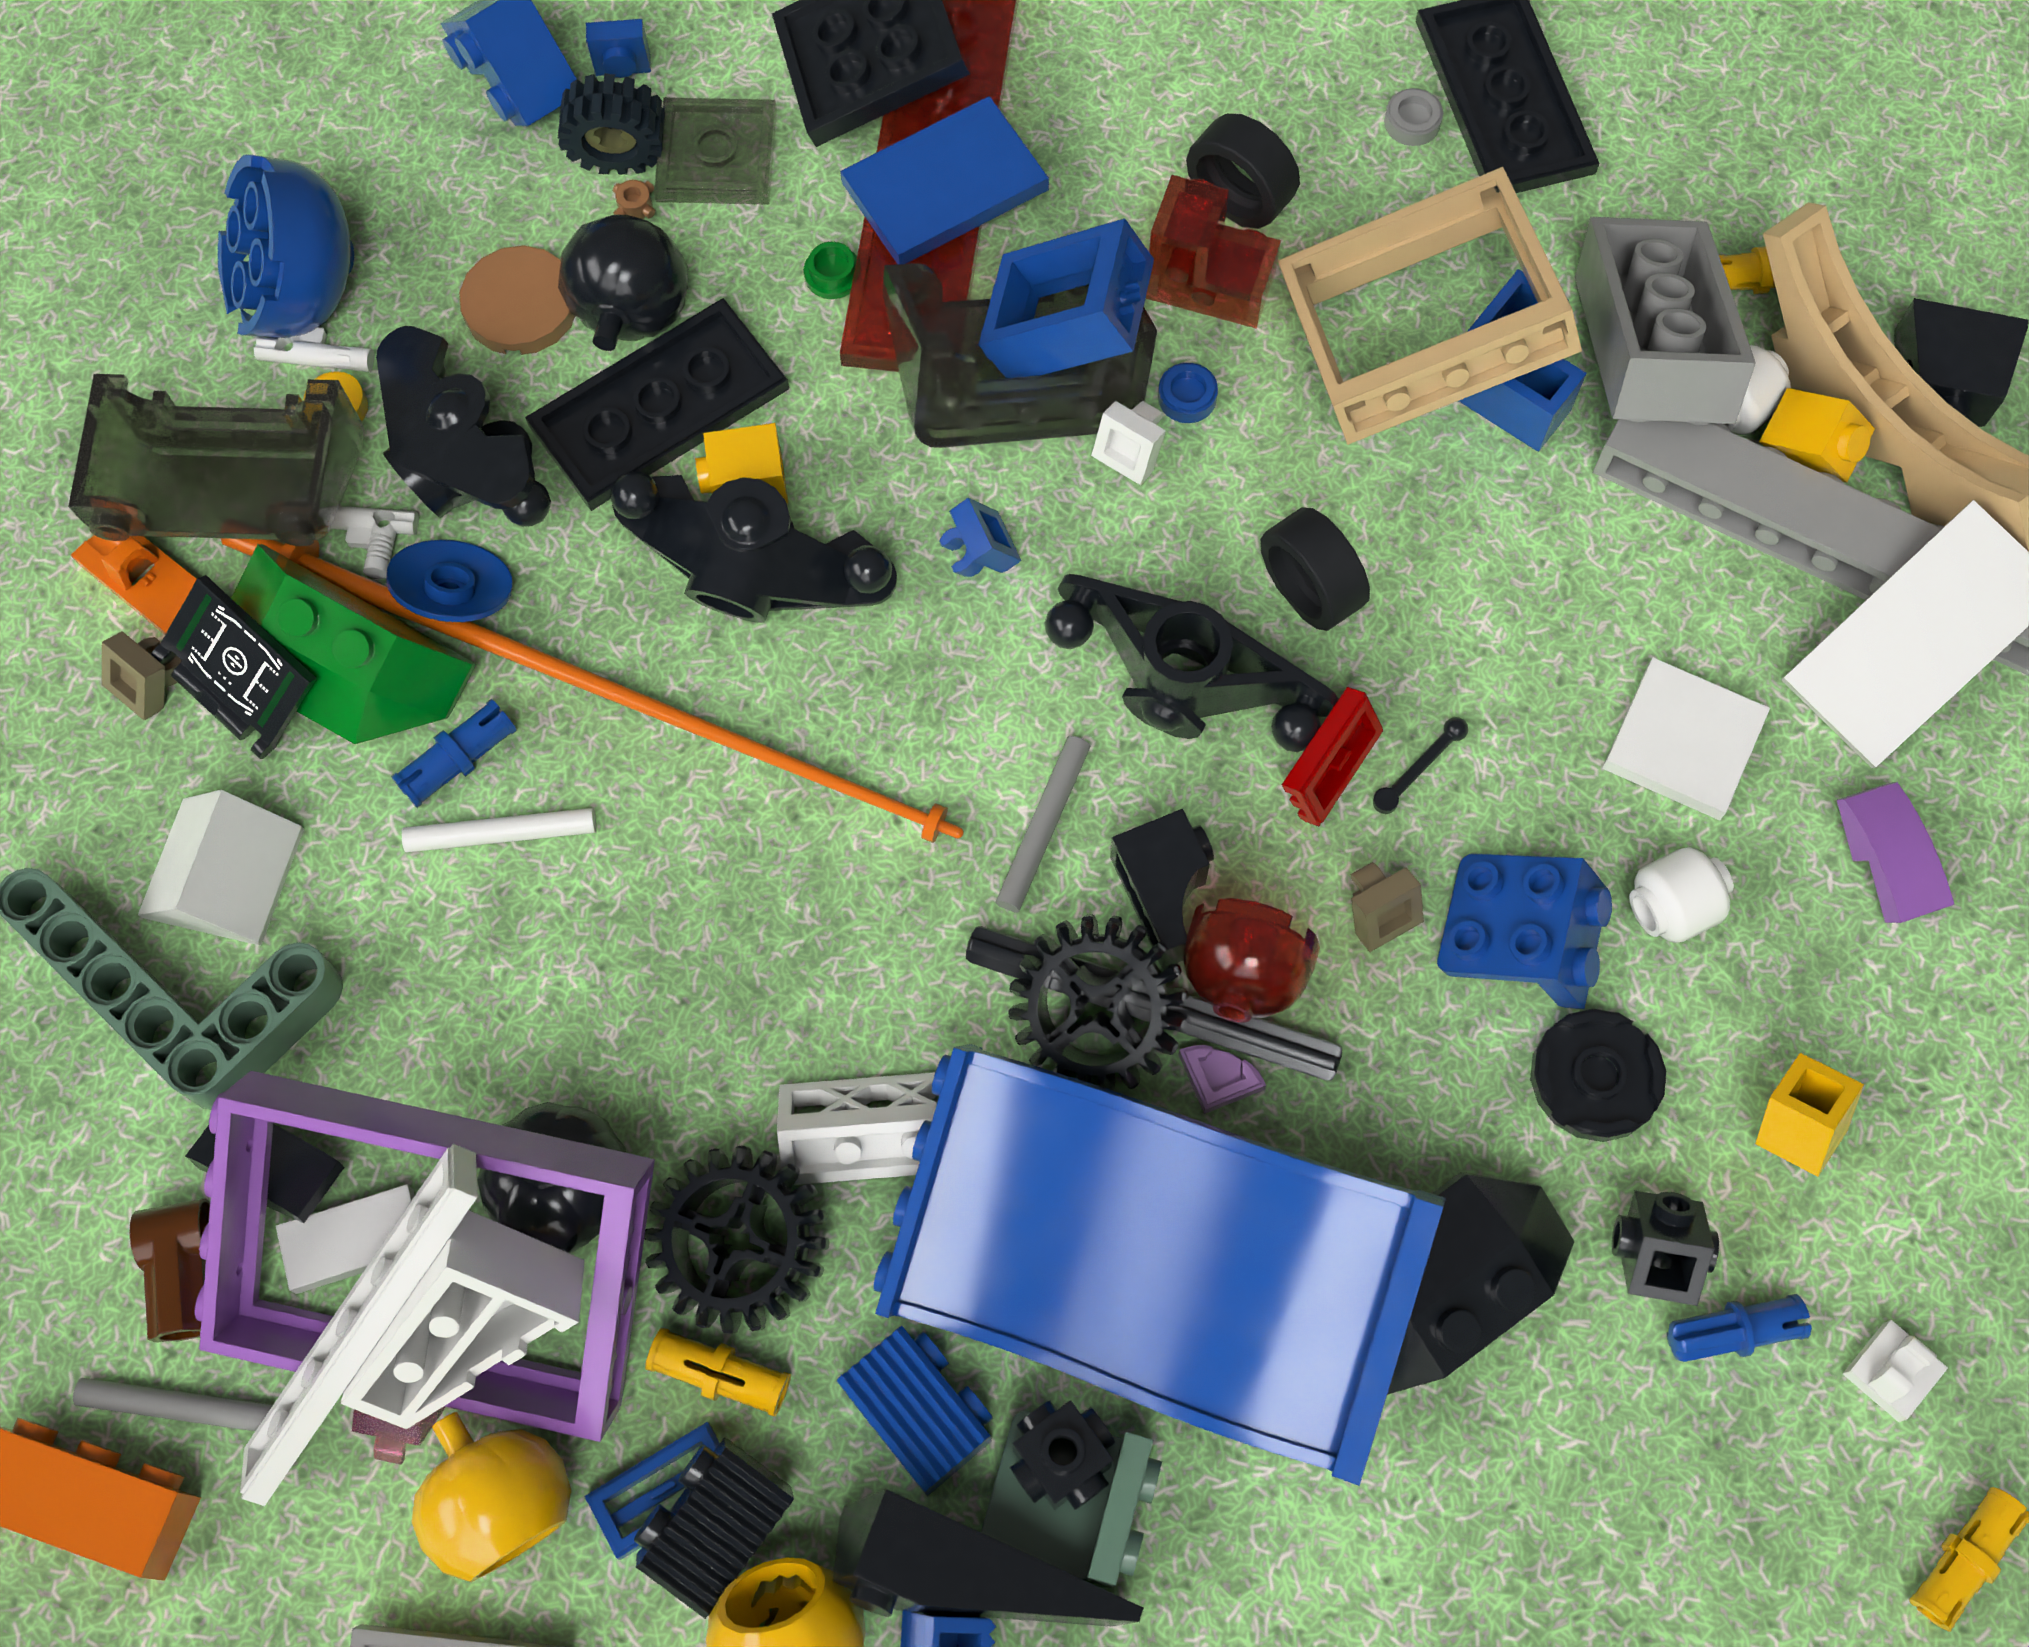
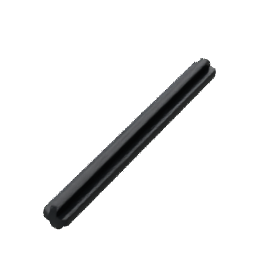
M978 926L974 929L966 949V960L969 963L1017 979L1033 980L1031 976L1023 972L1018 966L1022 956L1025 954L1032 955L1044 961L1034 943L983 926ZM1074 956L1070 957L1078 967L1084 965L1097 976L1107 977L1119 972ZM1054 971L1048 989L1067 995L1061 988L1064 981ZM1141 979L1126 994L1125 1006L1130 1016L1150 1022L1151 1000L1148 989L1143 979ZM1117 984L1107 994L1103 992L1097 997H1093L1087 991L1084 992L1083 996L1090 998V1003L1108 1008L1113 1002L1111 998L1122 985ZM1188 994L1189 997L1186 1003L1178 1006H1168V1010L1181 1013L1187 1017L1185 1029L1178 1030L1177 1032L1325 1081L1332 1080L1337 1073L1342 1057V1046L1339 1043Z

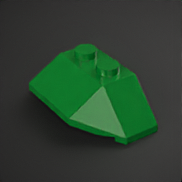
M257 544L231 597L317 678L296 712L353 744L363 743L447 719L452 713L476 666V663L263 544Z

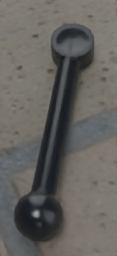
M1452 717L1444 724V733L1390 788H1381L1375 793L1373 797L1374 808L1381 814H1390L1395 811L1399 803V796L1453 741H1460L1467 736L1468 724L1460 717Z

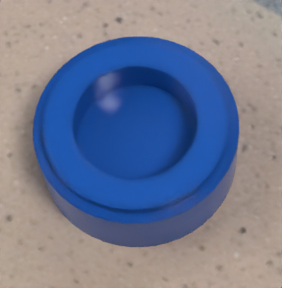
M1196 363L1174 365L1160 379L1158 390L1160 408L1174 421L1180 423L1199 422L1208 417L1214 410L1217 401L1218 384L1214 375L1204 366Z

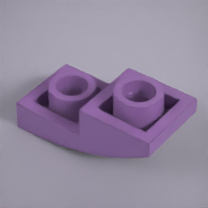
M1898 782L1887 783L1837 799L1852 860L1869 861L1885 923H1902L1955 905L1933 842L1920 816Z

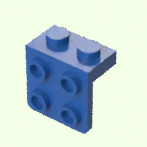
M1469 854L1459 864L1437 964L1446 975L1451 977L1538 983L1558 1006L1585 1009L1589 987H1594L1599 977L1600 959L1597 947L1601 927L1607 926L1611 918L1612 898L1610 891L1583 858Z

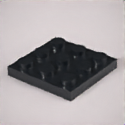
M798 0L772 13L806 132L816 147L970 75L945 0Z

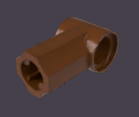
M207 1199L135 1211L131 1216L129 1234L131 1249L137 1266L144 1271L147 1338L155 1343L178 1342L200 1338L201 1321H198L195 1317V1305L205 1280L206 1260L200 1257L199 1248L202 1234L209 1223L210 1202Z

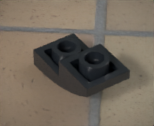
M273 1124L267 1207L305 1223L345 1167L338 1160ZM209 1125L185 1155L198 1169L206 1173L211 1162L214 1160L216 1135L210 1132Z

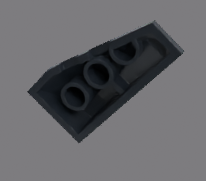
M887 1489L845 1505L839 1519L833 1582L853 1590L850 1601L869 1612L890 1617L895 1609L908 1612L970 1615L1108 1627L1140 1622L1144 1607Z

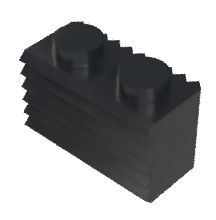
M726 1437L722 1439L714 1451L705 1445L697 1451L678 1480L687 1488L670 1510L659 1504L645 1520L634 1538V1541L642 1547L636 1556V1568L704 1619L710 1615L726 1587L737 1579L741 1570L747 1565L749 1559L756 1553L758 1547L764 1542L767 1535L773 1530L775 1524L782 1518L785 1510L790 1507L794 1500L792 1487L786 1481L769 1471L763 1464L757 1462L752 1456L748 1455Z

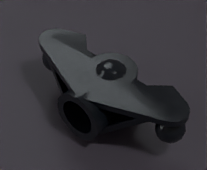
M403 326L390 332L381 341L377 349L376 360L389 448L383 452V455L397 474L439 518H442L456 507L476 500L492 508L502 509L508 520L521 527L534 526L543 522L549 513L551 499L546 487L535 480L532 462V442L528 433L514 421L498 420L482 426L490 408V396L486 386L469 374L458 373L445 377L446 371L443 362L449 343L443 337L415 326Z
M628 471L618 476L612 485L610 498L614 514L621 525L689 579L684 592L687 597L719 613L750 622L762 623L766 621L769 611L858 607L881 604L889 599L896 589L897 574L895 566L883 550L872 545L855 530L826 544L796 530L791 521L785 499L775 487L760 479L743 477L728 481L712 493L708 502L694 500L682 475L650 477L640 471Z
M1068 574L1063 577L1058 587V592L1065 601L1056 603L1049 610L1045 619V631L1049 639L1058 647L1065 649L1080 647L1090 638L1094 628L1093 620L1104 626L1137 687L1126 688L1122 696L1125 706L1145 724L1174 737L1185 739L1198 738L1206 726L1200 719L1203 717L1277 704L1282 706V708L1273 717L1271 725L1273 736L1277 744L1283 749L1301 752L1306 749L1321 727L1319 717H1327L1339 700L1335 692L1227 622L1220 613L1205 604L1193 601L1182 602L1081 575ZM1171 654H1179L1205 667L1195 671H1183L1173 668L1163 659Z

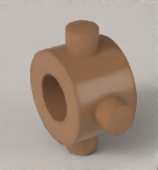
M627 180L621 184L617 183L613 188V193H615L618 208L613 214L651 219L655 215V209L652 208L650 196L655 190L652 183L649 181L643 183L639 180Z

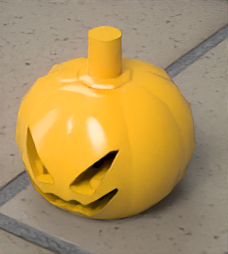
M457 1412L447 1415L432 1426L434 1433L449 1458L433 1468L416 1492L412 1524L421 1550L443 1574L473 1582L533 1547L567 1521L571 1487L562 1458L545 1439L519 1429L491 1433L474 1442Z
M787 1557L775 1559L746 1570L726 1587L708 1617L706 1647H864L866 1634L864 1611L850 1601L853 1592L851 1589L833 1582L834 1571L804 1558ZM766 1620L764 1626L759 1627V1625Z

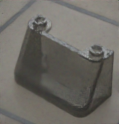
M915 263L884 265L882 292L909 421L921 443L929 447L946 448L1092 435L1098 433L1103 413L1115 401L1131 410L1140 402H1145L1157 329L1144 307L1133 352L1040 376L1005 378L996 365L985 356L983 350L978 345L991 299L942 302V283L935 271L930 267ZM1089 284L1039 298L1034 319L1084 305Z
M93 374L68 505L80 521L90 527V532L93 535L110 541H124L129 536L265 539L280 540L293 546H309L314 543V540L324 538L329 533L362 453L365 433L364 425L339 380L308 379L304 401H302L299 394H287L284 409L176 406L166 391H153L152 400L129 392L127 390L129 380L124 374Z

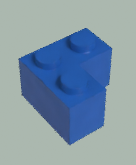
M478 0L440 23L447 34V37L443 38L442 42L452 61L460 70L467 67L471 74H484L491 86L486 91L492 107L503 121L510 119L515 126H529L560 107L565 88L570 90V83L577 79L532 0Z
M1518 269L1468 331L1538 303L1523 271ZM1562 359L1461 399L1459 402L1539 452L1571 412L1587 373L1567 360Z

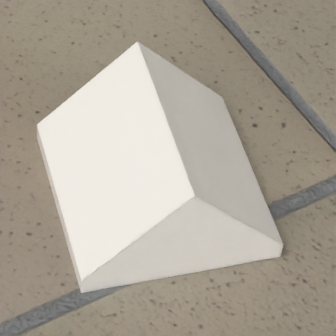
M224 790L184 798L138 915L144 919L261 946L304 828Z

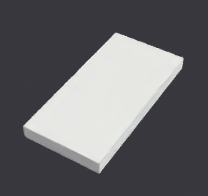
M1973 500L1781 680L1871 768H1876L2029 626V552Z

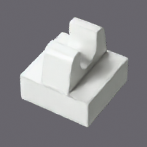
M1115 401L1102 415L1091 456L1142 485L1154 470L1166 430L1156 425L1162 419L1163 412L1144 401L1140 402L1132 410Z
M1890 1320L1881 1325L1843 1372V1375L1896 1421L1901 1422L1911 1416L1948 1367L1939 1361L1937 1355L1915 1336H1910L1895 1322Z

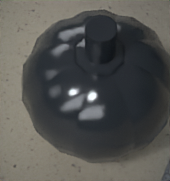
M610 215L583 224L574 233L561 254L558 289L570 313L579 318L585 327L595 332L592 340L593 344L601 350L612 351L615 349L618 339L638 341L644 337H654L667 330L677 320L684 307L688 289V266L674 241L660 227L647 220L630 215Z
M546 1102L525 1108L512 1120L502 1125L627 1153L625 1146L616 1136L608 1121L582 1107L563 1106ZM480 1169L477 1181L483 1209L491 1220L570 1254L587 1245L599 1235L604 1195Z

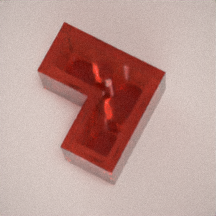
M1171 175L1151 230L1149 252L1154 258L1146 299L1257 329L1276 273L1281 240L1267 237L1256 230H1241L1226 226L1228 189L1214 186L1212 183L1202 179H1187Z

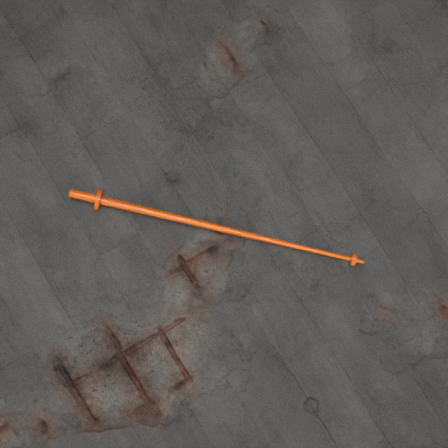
M232 522L222 532V544L234 550L252 556L257 544H263L370 605L924 825L921 838L934 843L939 832L957 839L961 838L964 834L961 827L945 821L948 811L947 807L935 803L929 814L473 622L438 621L413 613L394 599L387 586L318 558L319 542L315 536L302 531L296 532L284 544Z

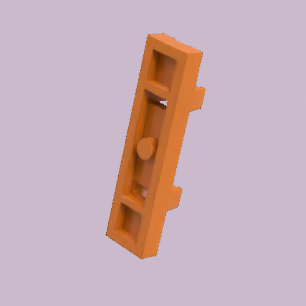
M115 513L100 526L94 536L81 544L71 554L78 565L164 635L167 633L197 580ZM154 564V566L134 586H132V583L148 567Z

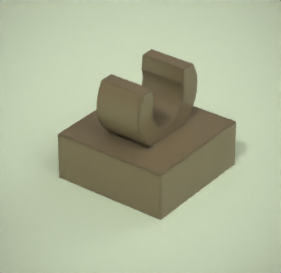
M121 631L102 641V686L140 718L146 720L164 708L165 687L177 683L171 677V674L182 660L176 656L164 666L151 655L153 650L160 644L157 638H146L137 644Z
M1371 862L1350 874L1352 881L1360 889L1353 893L1351 898L1355 934L1369 952L1424 922L1421 884L1407 867L1386 878L1380 868Z

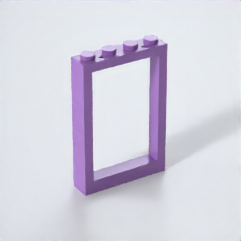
M255 1071L248 1072L228 1090L218 1095L209 1117L210 1132L216 1134L214 1160L208 1168L204 1182L205 1195L211 1198L209 1223L204 1229L199 1248L200 1257L206 1260L204 1285L199 1292L195 1305V1317L198 1321H201L199 1350L296 1372L333 1317L259 1299L273 1123L437 1159L442 1157L447 1148L455 1144L476 1153L477 1168L604 1195L582 1372L519 1359L511 1365L501 1360L476 1376L474 1388L451 1401L445 1407L601 1442L617 1415L623 1398L655 1159Z

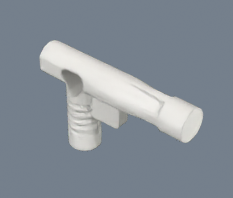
M321 327L307 334L290 338L257 337L256 346L254 347L255 359L259 361L371 372L375 360L373 349L325 344L327 334ZM293 343L291 350L282 351L287 344Z
M297 503L294 507L293 520L296 527L347 530L345 540L349 547L368 548L363 573L373 579H385L387 567L392 557L396 534L416 535L419 514L417 511ZM380 521H390L387 526L381 528L378 526Z

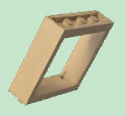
M1503 167L1278 260L1347 445L1582 352L1572 307ZM1496 185H1497V187H1498V189H1499V191H1500V192H1498V193L1496 192V190H1495V188H1494V186H1496ZM1503 228L1538 302L1537 304L1343 382L1314 308L1315 304Z

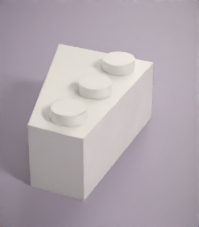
M468 1210L344 1390L341 1404L404 1429L410 1428L474 1388L476 1376L503 1360L506 1364L511 1365L527 1354L528 1343L554 1327L562 1333L577 1324L580 1317L585 1260Z

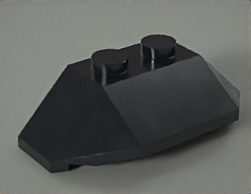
M1460 1172L1432 1193L1446 1198L1388 1394L1446 1378L1554 1296L1575 1241L1541 1186Z

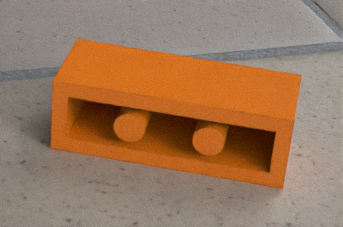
M17 1418L12 1430L0 1427V1527L140 1578L165 1581L201 1497L179 1490L185 1478L184 1476L147 1463L143 1464L139 1475L116 1467L122 1454L80 1440L75 1452L56 1446L53 1443L59 1431L22 1418Z

